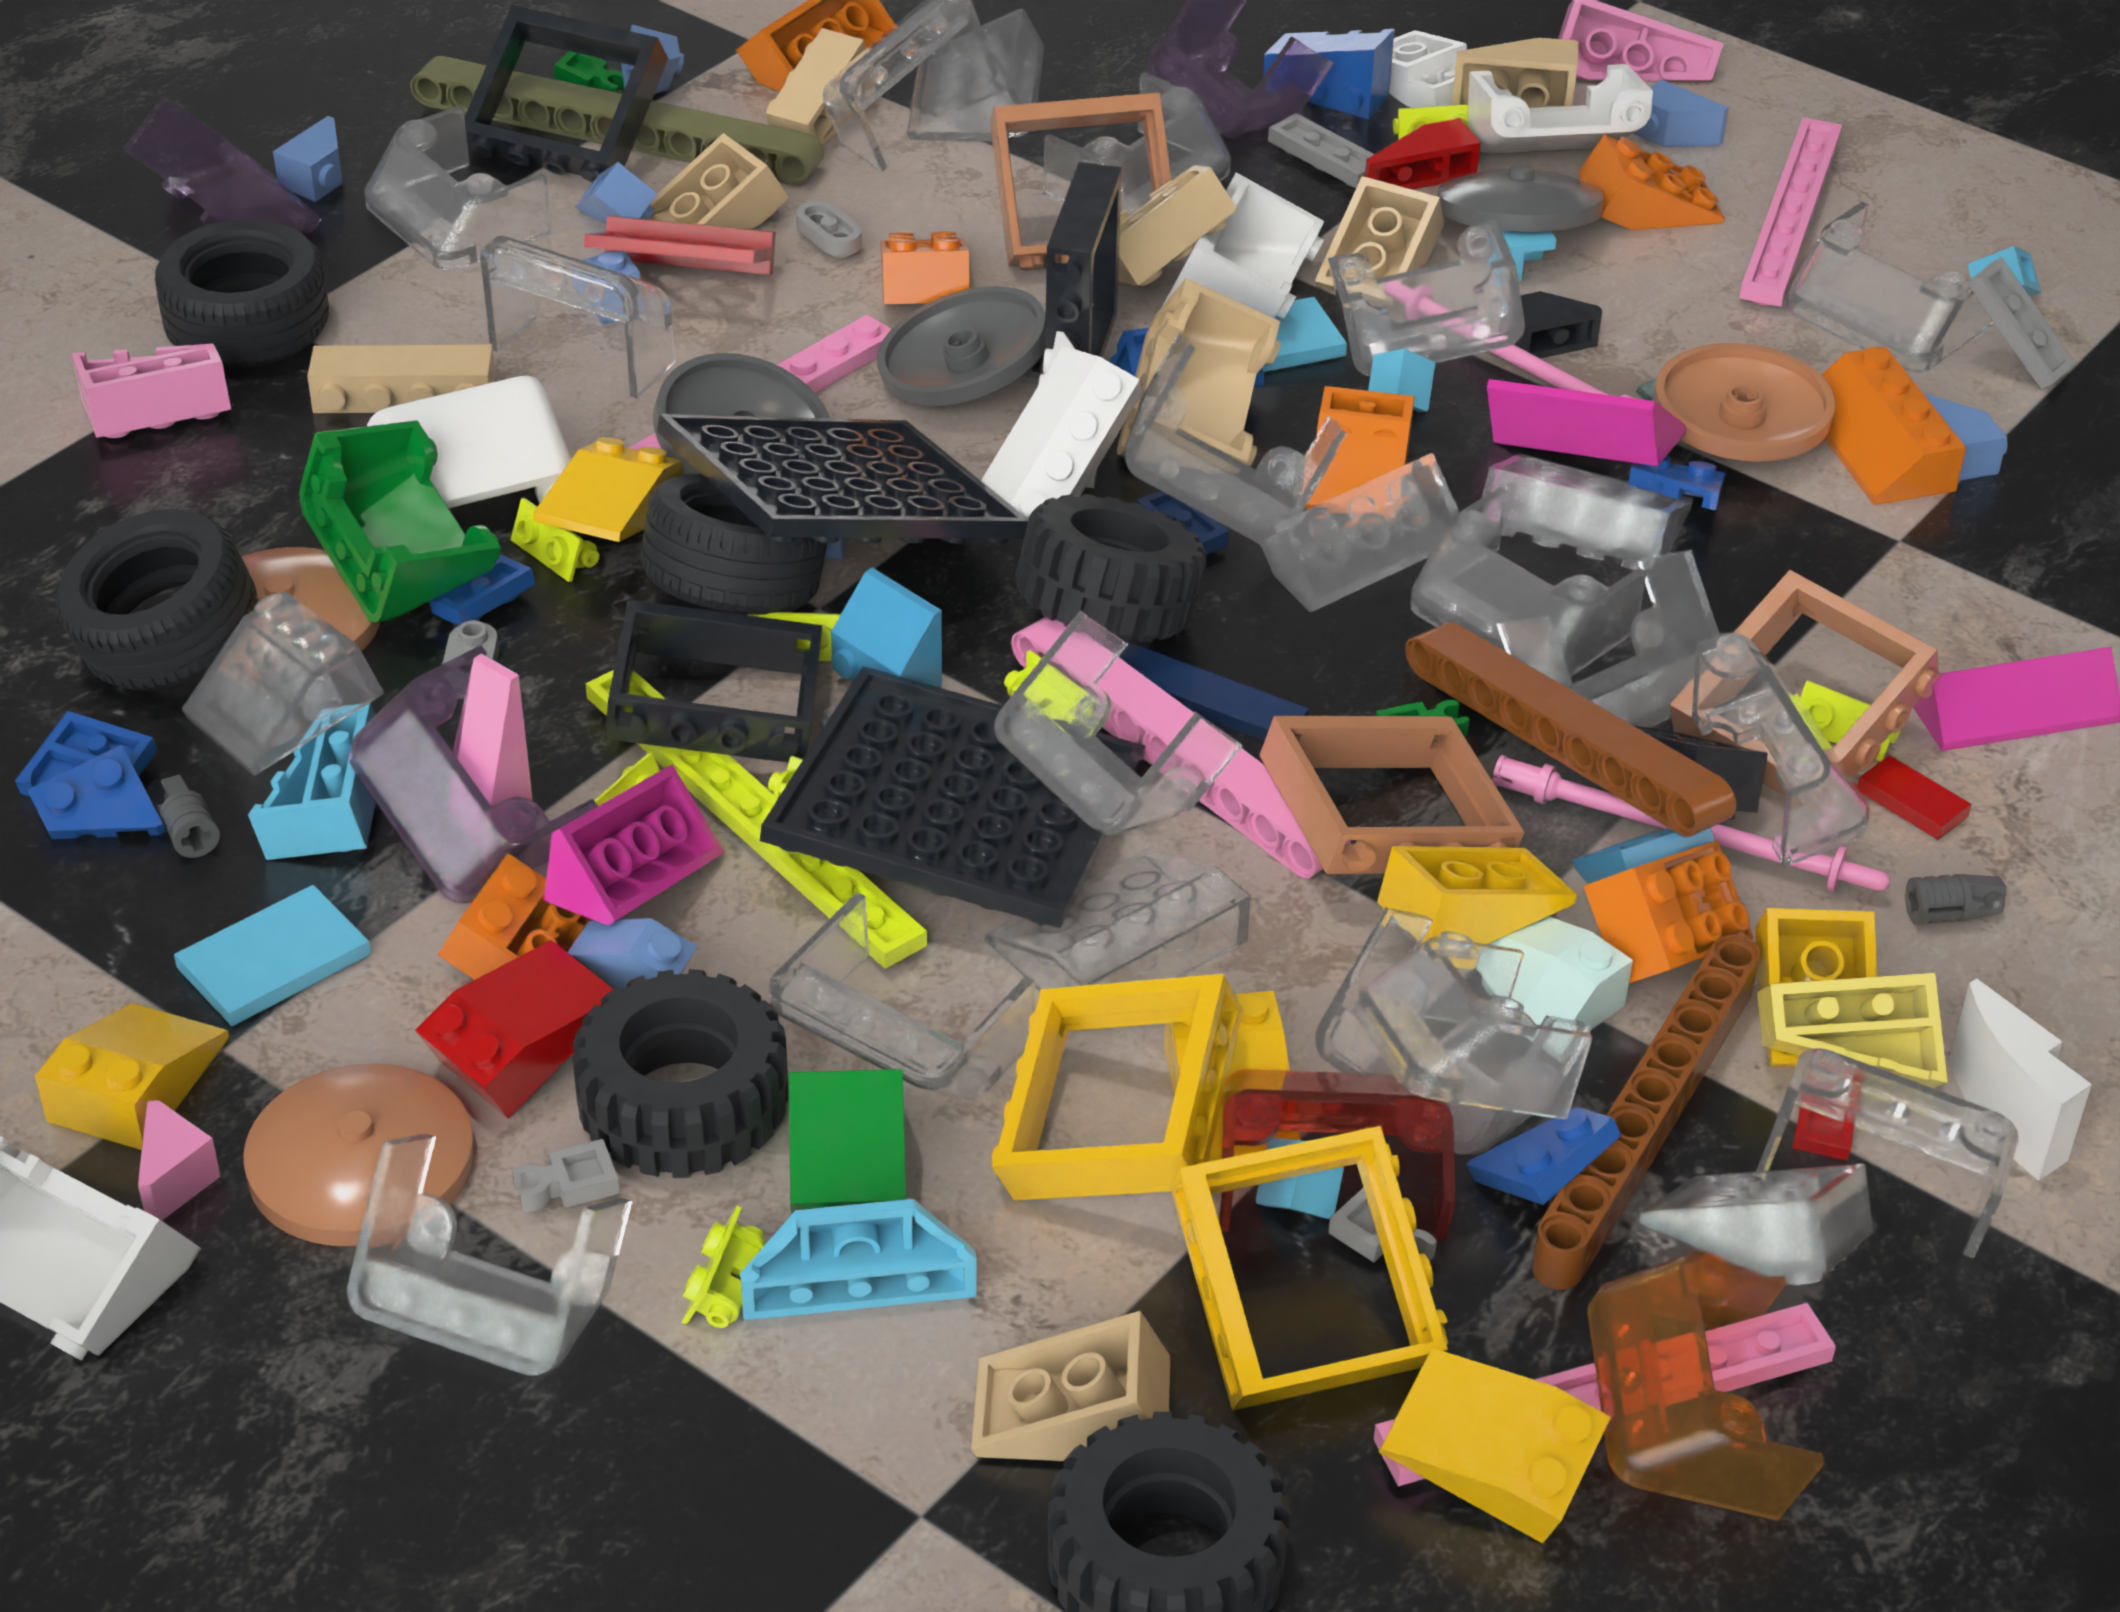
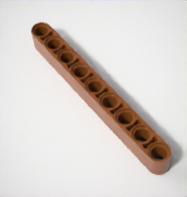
M1451 621L1412 637L1406 642V658L1414 673L1420 678L1679 835L1692 837L1731 818L1735 814L1737 807L1735 795L1729 784L1722 777L1459 624Z
M1733 934L1719 937L1713 943L1606 1115L1614 1119L1621 1136L1558 1192L1540 1221L1533 1255L1532 1271L1538 1282L1544 1286L1563 1290L1576 1286L1582 1280L1751 999L1761 955L1759 947L1751 939Z

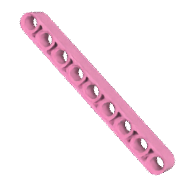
M1044 617L1012 636V650L1020 665L1026 668V652L1031 650L1047 663L1054 665L1062 674L1077 685L1087 689L1096 698L1095 722L1114 737L1145 745L1144 760L1268 854L1302 878L1309 879L1323 870L1264 764L1080 629L1075 631L1065 627L1064 623L1058 620L1052 621ZM1347 840L1346 844H1351V840Z

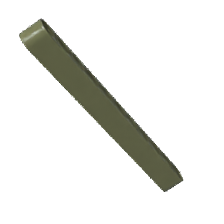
M436 56L413 77L410 82L411 92L415 99L423 105L466 115L486 65L445 56ZM513 71L493 121L603 144L623 94ZM653 100L650 103L632 151L691 163L724 133L768 165L778 182L790 185L805 183L823 160L825 153L821 142L815 136L808 133Z

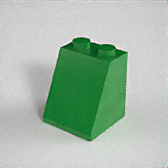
M903 1069L789 1072L791 1215L795 1210L906 1200Z

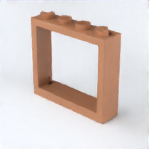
M1160 92L995 106L989 118L1008 266L1020 265L1022 270H1034L1044 267L1045 262H1047L1048 244L1021 245L1007 133L1143 121L1152 192L1171 181ZM1055 254V261L1067 264L1068 255Z
M1789 570L1669 704L1673 731L1767 752L1763 784L1820 816L1836 796L1843 798L1849 788L1850 780L1860 768H1867L1874 762L1880 751L1881 744L1892 732L1898 733L1905 726L1912 708L1921 698L1926 699L1932 695V685L1941 676L1938 671V650ZM1802 613L1903 668L1814 771L1714 715L1716 710Z
M1273 717L1259 756L1326 874H1385L1392 846L1519 847L1525 833L1452 717ZM1314 768H1431L1466 826L1347 827ZM1347 840H1356L1355 844H1346Z

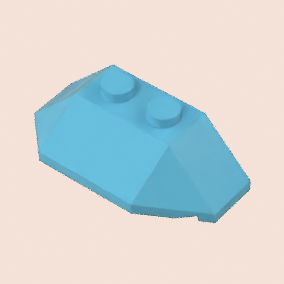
M914 1199L795 1210L740 1273L744 1320L977 1297V1258L975 1249Z

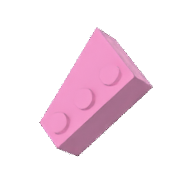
M214 344L156 347L157 356L130 357L128 349L114 350V359L87 360L85 352L71 353L81 401L96 438L103 436L119 438L129 434L132 430L146 427L154 429L167 428L173 425L175 421L189 418L210 419L217 416L220 412L231 410L222 360Z

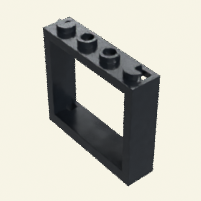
M512 5L459 130L469 144L470 149L482 152L486 158H491L493 155L500 156L520 166L534 164L542 166L558 175H564L566 172L580 175L585 180L593 183L599 174L615 163L619 162L625 167L669 58L658 37ZM525 41L634 66L600 151L490 126Z
M1079 162L1047 245L1045 349H1053L1056 332L1060 331L1065 333L1075 350L1103 357L1117 316L1122 167ZM1055 254L1068 255L1067 264L1055 262Z
M628 600L608 697L605 739L789 763L791 756L803 760L808 750L823 625ZM635 618L650 619L649 628L635 627ZM796 639L811 641L810 649L795 648ZM643 653L801 674L796 716L630 695L629 690L636 654ZM626 706L633 707V712H625ZM785 727L795 728L794 734L784 733Z

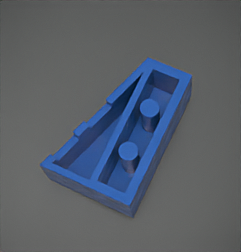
M1383 29L1380 33H1362L1361 30H1354L1348 34L1329 35V32L1285 33L1264 55L1262 89L1369 120L1389 97L1395 29Z

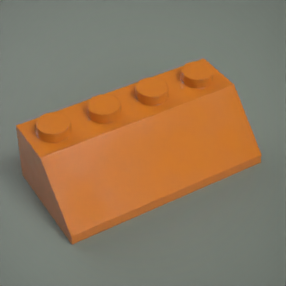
M808 0L759 31L736 51L759 84L780 92L785 85L788 74L795 70L804 56L807 45L814 41L822 28L864 39L868 56L902 33L879 0Z
M1886 346L1869 347L1865 350L1846 352L1821 374L1830 385L1835 397L1833 421L1825 441L1873 505L1956 491L1966 446Z

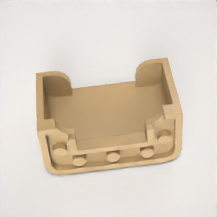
M1185 278L1157 312L1146 333L1135 375L1136 378L1140 379L1142 395L1122 427L1117 454L1134 462L1236 476L1241 470L1247 471L1254 461L1257 447L1252 445L1253 435L1245 432L1244 427L1256 374L1264 364L1271 365L1279 352L1281 342L1276 338L1280 321Z

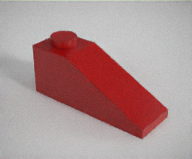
M1460 118L1422 125L1366 159L1365 177L1411 190L1440 185L1453 178L1478 172L1481 142Z

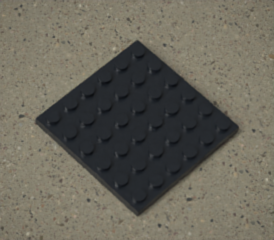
M659 414L657 432L672 445L674 450L683 455L692 467L698 469L708 479L710 484L716 486L727 497L728 501L734 503L743 511L747 519L758 525L771 540L789 543L795 541V537H812L820 542L835 543L839 541V538H856L867 543H879L882 541V538H898L909 543H923L925 538H940L946 542L962 544L966 542L967 538H978L990 543L1005 544L1008 542V539H1024L1029 519L907 420Z
M863 666L763 821L760 842L778 846L788 852H798L826 860L836 866H847L878 875L888 881H898L926 889L936 895H946L964 900L988 910H998L1026 918L1036 924L1050 925L1061 929L1143 763L1146 746Z

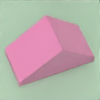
M157 1100L147 1101L138 1188L144 1211L162 1221L221 1176L213 1138Z

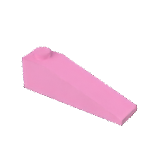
M1572 0L1558 39L1579 41L1576 78L1585 81H1604L1608 75L1607 65L1628 64L1644 82H1659L1662 79L1667 82H1710L1724 44L1596 0Z
M479 654L473 659L452 752L451 807L454 822L453 833L456 842L466 851L474 852L493 864L535 833L536 825L519 675L487 656Z

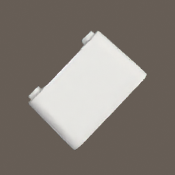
M1628 64L1607 65L1608 75L1604 81L1597 86H1587L1586 105L1529 108L1523 99L1513 96L1508 89H1499L1495 85L1493 74L1490 71H1470L1467 127L1481 142L1480 152L1593 149L1604 134L1620 140L1621 137L1627 138L1643 127L1651 115L1653 90Z
M1236 172L1226 192L1237 210L1226 218L1228 223L1220 231L1212 235L1205 234L1199 238L1166 301L1184 279L1187 278L1272 318L1278 316L1284 319L1296 298L1289 291L1303 260L1307 259L1312 262L1324 239L1317 236L1324 221Z
M518 376L387 407L376 412L367 424V426L418 420L428 437L434 441L437 447L438 458L433 466L430 481L448 508L535 487V494L539 503H541L572 459L548 394L541 382L531 376Z
M0 1136V1302L55 1332L56 1334L50 1343L82 1361L88 1351L99 1356L190 1268L201 1248L160 1219L139 1208L135 1209L129 1205L121 1204L53 1168L40 1158L22 1150L20 1151L11 1145L9 1140Z

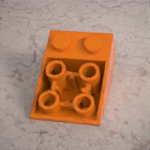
M1604 134L1578 171L1581 180L1597 186L1604 193V208L1601 218L1630 230L1721 224L1725 220L1717 204L1718 198L1709 190L1705 183L1706 177L1700 170L1691 165L1682 167L1674 164L1670 158L1661 152L1654 151L1652 154L1646 152L1628 138L1621 137L1618 140Z
M910 232L889 233V240L880 241L884 305L925 304L940 297L970 289L969 250L964 239H958L956 232H931V239L915 240L914 233Z
M1325 386L1317 427L1306 510L1321 511L1326 514L1339 513L1365 516L1375 520H1397L1410 444L1415 396Z
M1718 840L1631 868L1583 886L1602 939L1633 960L1629 983L1705 957L1719 937L1737 934L1749 939L1754 938L1749 926L1748 911L1740 902L1731 877L1730 862L1722 852Z
M507 853L460 918L437 955L475 980L550 940L568 953L587 923L595 920L544 901L546 878Z

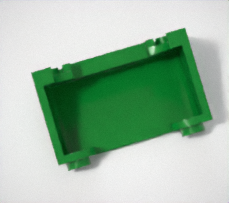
M418 420L315 433L300 485V505L306 521L365 616L373 623L394 620L492 571L500 557L501 547L497 537L483 525L472 526L468 528L465 534L430 481L433 466L438 458L437 447L434 441L428 437Z

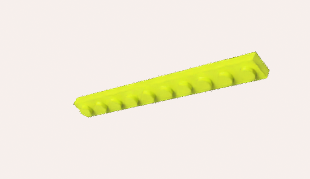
M614 670L586 683L587 699L606 716ZM633 670L629 690L630 695L665 699ZM626 706L625 712L632 713L633 707ZM637 743L646 753H652L656 762L664 769L673 764L689 792L884 969L927 946V930L859 870L847 866H836L826 860L798 852H788L778 846L760 842L761 825L778 798L730 755Z

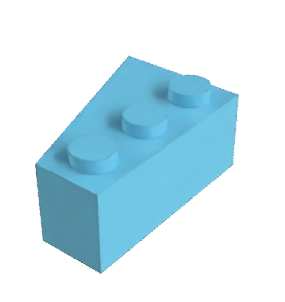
M370 701L321 707L292 749L295 758L286 772L277 771L271 780L273 791L263 805L255 804L249 812L248 817L266 860L339 851L347 852L367 848L387 749Z

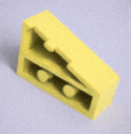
M1935 973L1770 984L1757 992L1762 1045L1764 1047L1822 1062L1864 1070L1865 1073L1928 1089L1948 1083Z

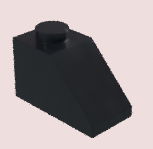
M1542 291L1509 297L1501 300L1497 335L1540 359L1597 347L1603 310L1597 305Z

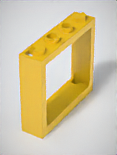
M1224 974L1040 990L1035 1012L1029 1017V1034L1023 1055L1017 1061V1078L1012 1096L1005 1104V1122L1000 1140L992 1151L994 1174L998 1175L1014 1201L1172 1192L1170 1185L1179 1168L1208 1162L1243 1010ZM1192 1021L1164 1142L1037 1150L1069 1031Z
M1381 1126L1179 1168L1170 1185L1232 1411L1422 1368L1432 1348L1444 1352L1448 1350L1446 1344L1449 1343L1444 1329L1448 1321L1444 1312L1441 1309L1436 1310L1430 1292V1288L1433 1286L1432 1268L1426 1254H1419L1413 1235V1232L1416 1230L1414 1208L1408 1198H1402L1396 1179L1399 1176L1400 1170L1398 1156H1392L1389 1144L1385 1142ZM1357 1164L1411 1346L1263 1379L1211 1195Z

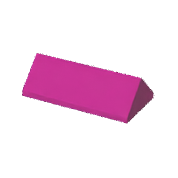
M1489 379L1487 385L1494 443L1659 466L1682 438L1686 430V425L1655 401Z
M2112 647L1941 673V676L1932 685V695L1926 699L1921 698L1913 707L1941 751L2120 722V693Z
M673 764L552 832L544 901L602 924L610 925L725 853Z

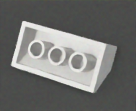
M1062 346L981 481L1027 519H1029L1031 512L1047 499L1052 497L1058 499L1061 495L1070 494L1074 497H1080L1142 395L1140 379L1099 356Z

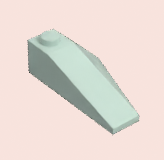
M1550 916L1474 951H1457L1462 959L1470 960L1481 974L1480 983L1487 993H1495L1505 1007L1504 1016L1513 1028L1553 1057L1623 1008L1626 1003L1633 960L1595 933Z

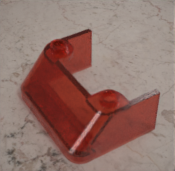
M1243 1069L1227 1077L1220 1107L1219 1160L1234 1157V1145H1261L1271 1140L1277 1131L1349 1133L1381 1126L1383 1135H1397L1400 1141L1408 1148L1418 1152L1433 1153L1435 1239L1446 1240L1455 1205L1454 1120L1445 1094L1435 1081L1418 1075ZM1233 1190L1218 1193V1221L1222 1232H1229Z

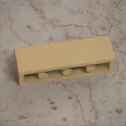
M492 344L314 346L307 376L313 413H376L387 407L496 382Z

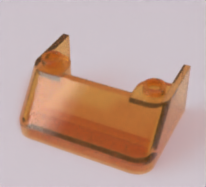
M1693 1251L1607 1282L1600 1287L1588 1305V1319L1601 1412L1611 1417L1604 1431L1607 1458L1612 1470L1621 1480L1635 1488L1778 1521L1825 1464L1822 1453L1767 1441L1763 1420L1754 1405L1743 1397L1718 1391L1714 1388L1705 1328L1712 1330L1764 1315L1789 1282L1787 1271L1707 1251Z

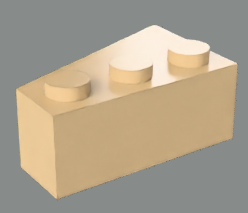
M822 28L814 41L807 45L804 56L795 70L788 74L785 85L777 97L770 101L766 111V119L769 125L811 134L822 145L832 138L841 129L839 122L845 116L854 117L859 112V106L857 105L864 98L872 100L877 95L864 39Z
M1194 165L1149 194L1151 200L1131 215L1127 209L1120 213L1118 282L1137 286H1145L1152 283L1161 276V268L1172 259L1177 261L1189 255L1195 247L1194 243L1205 234L1212 235L1227 225L1228 220L1226 218L1234 213L1237 208L1211 167Z

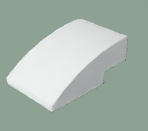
M1416 30L1394 38L1389 94L1410 108L1452 105L1457 51L1467 50L1466 43Z
M1976 978L1968 986L1949 1062L1955 1080L1979 1122L2020 1166L2040 1181L2069 1160L2092 1084L2058 1059L2062 1045L2060 1039Z

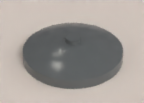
M1526 165L1511 166L1510 169L1488 170L1453 178L1441 184L1437 192V197H1440L1443 216L1462 224L1503 231L1540 232L1581 227L1601 218L1604 208V193L1597 186L1567 175L1535 170L1534 167Z
M1001 286L962 290L933 300L903 318L890 330L882 341L877 354V367L882 381L889 393L897 399L921 406L958 404L993 393L1027 372L1045 351L1046 315L1043 306L1034 296L1023 290Z
M735 353L707 354L690 359L676 367L661 385L653 411V425L657 440L662 450L667 452V457L682 460L681 472L684 475L699 474L701 472L692 467L690 462L678 451L674 450L672 445L657 432L659 414L830 418L819 397L794 374L769 361Z

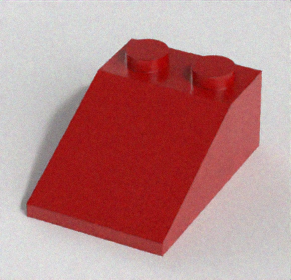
M550 940L454 990L415 1031L444 1066L509 1119L574 1053L573 1042L576 1032L582 1026V1020L594 1005L601 1007V999L611 992L613 988Z

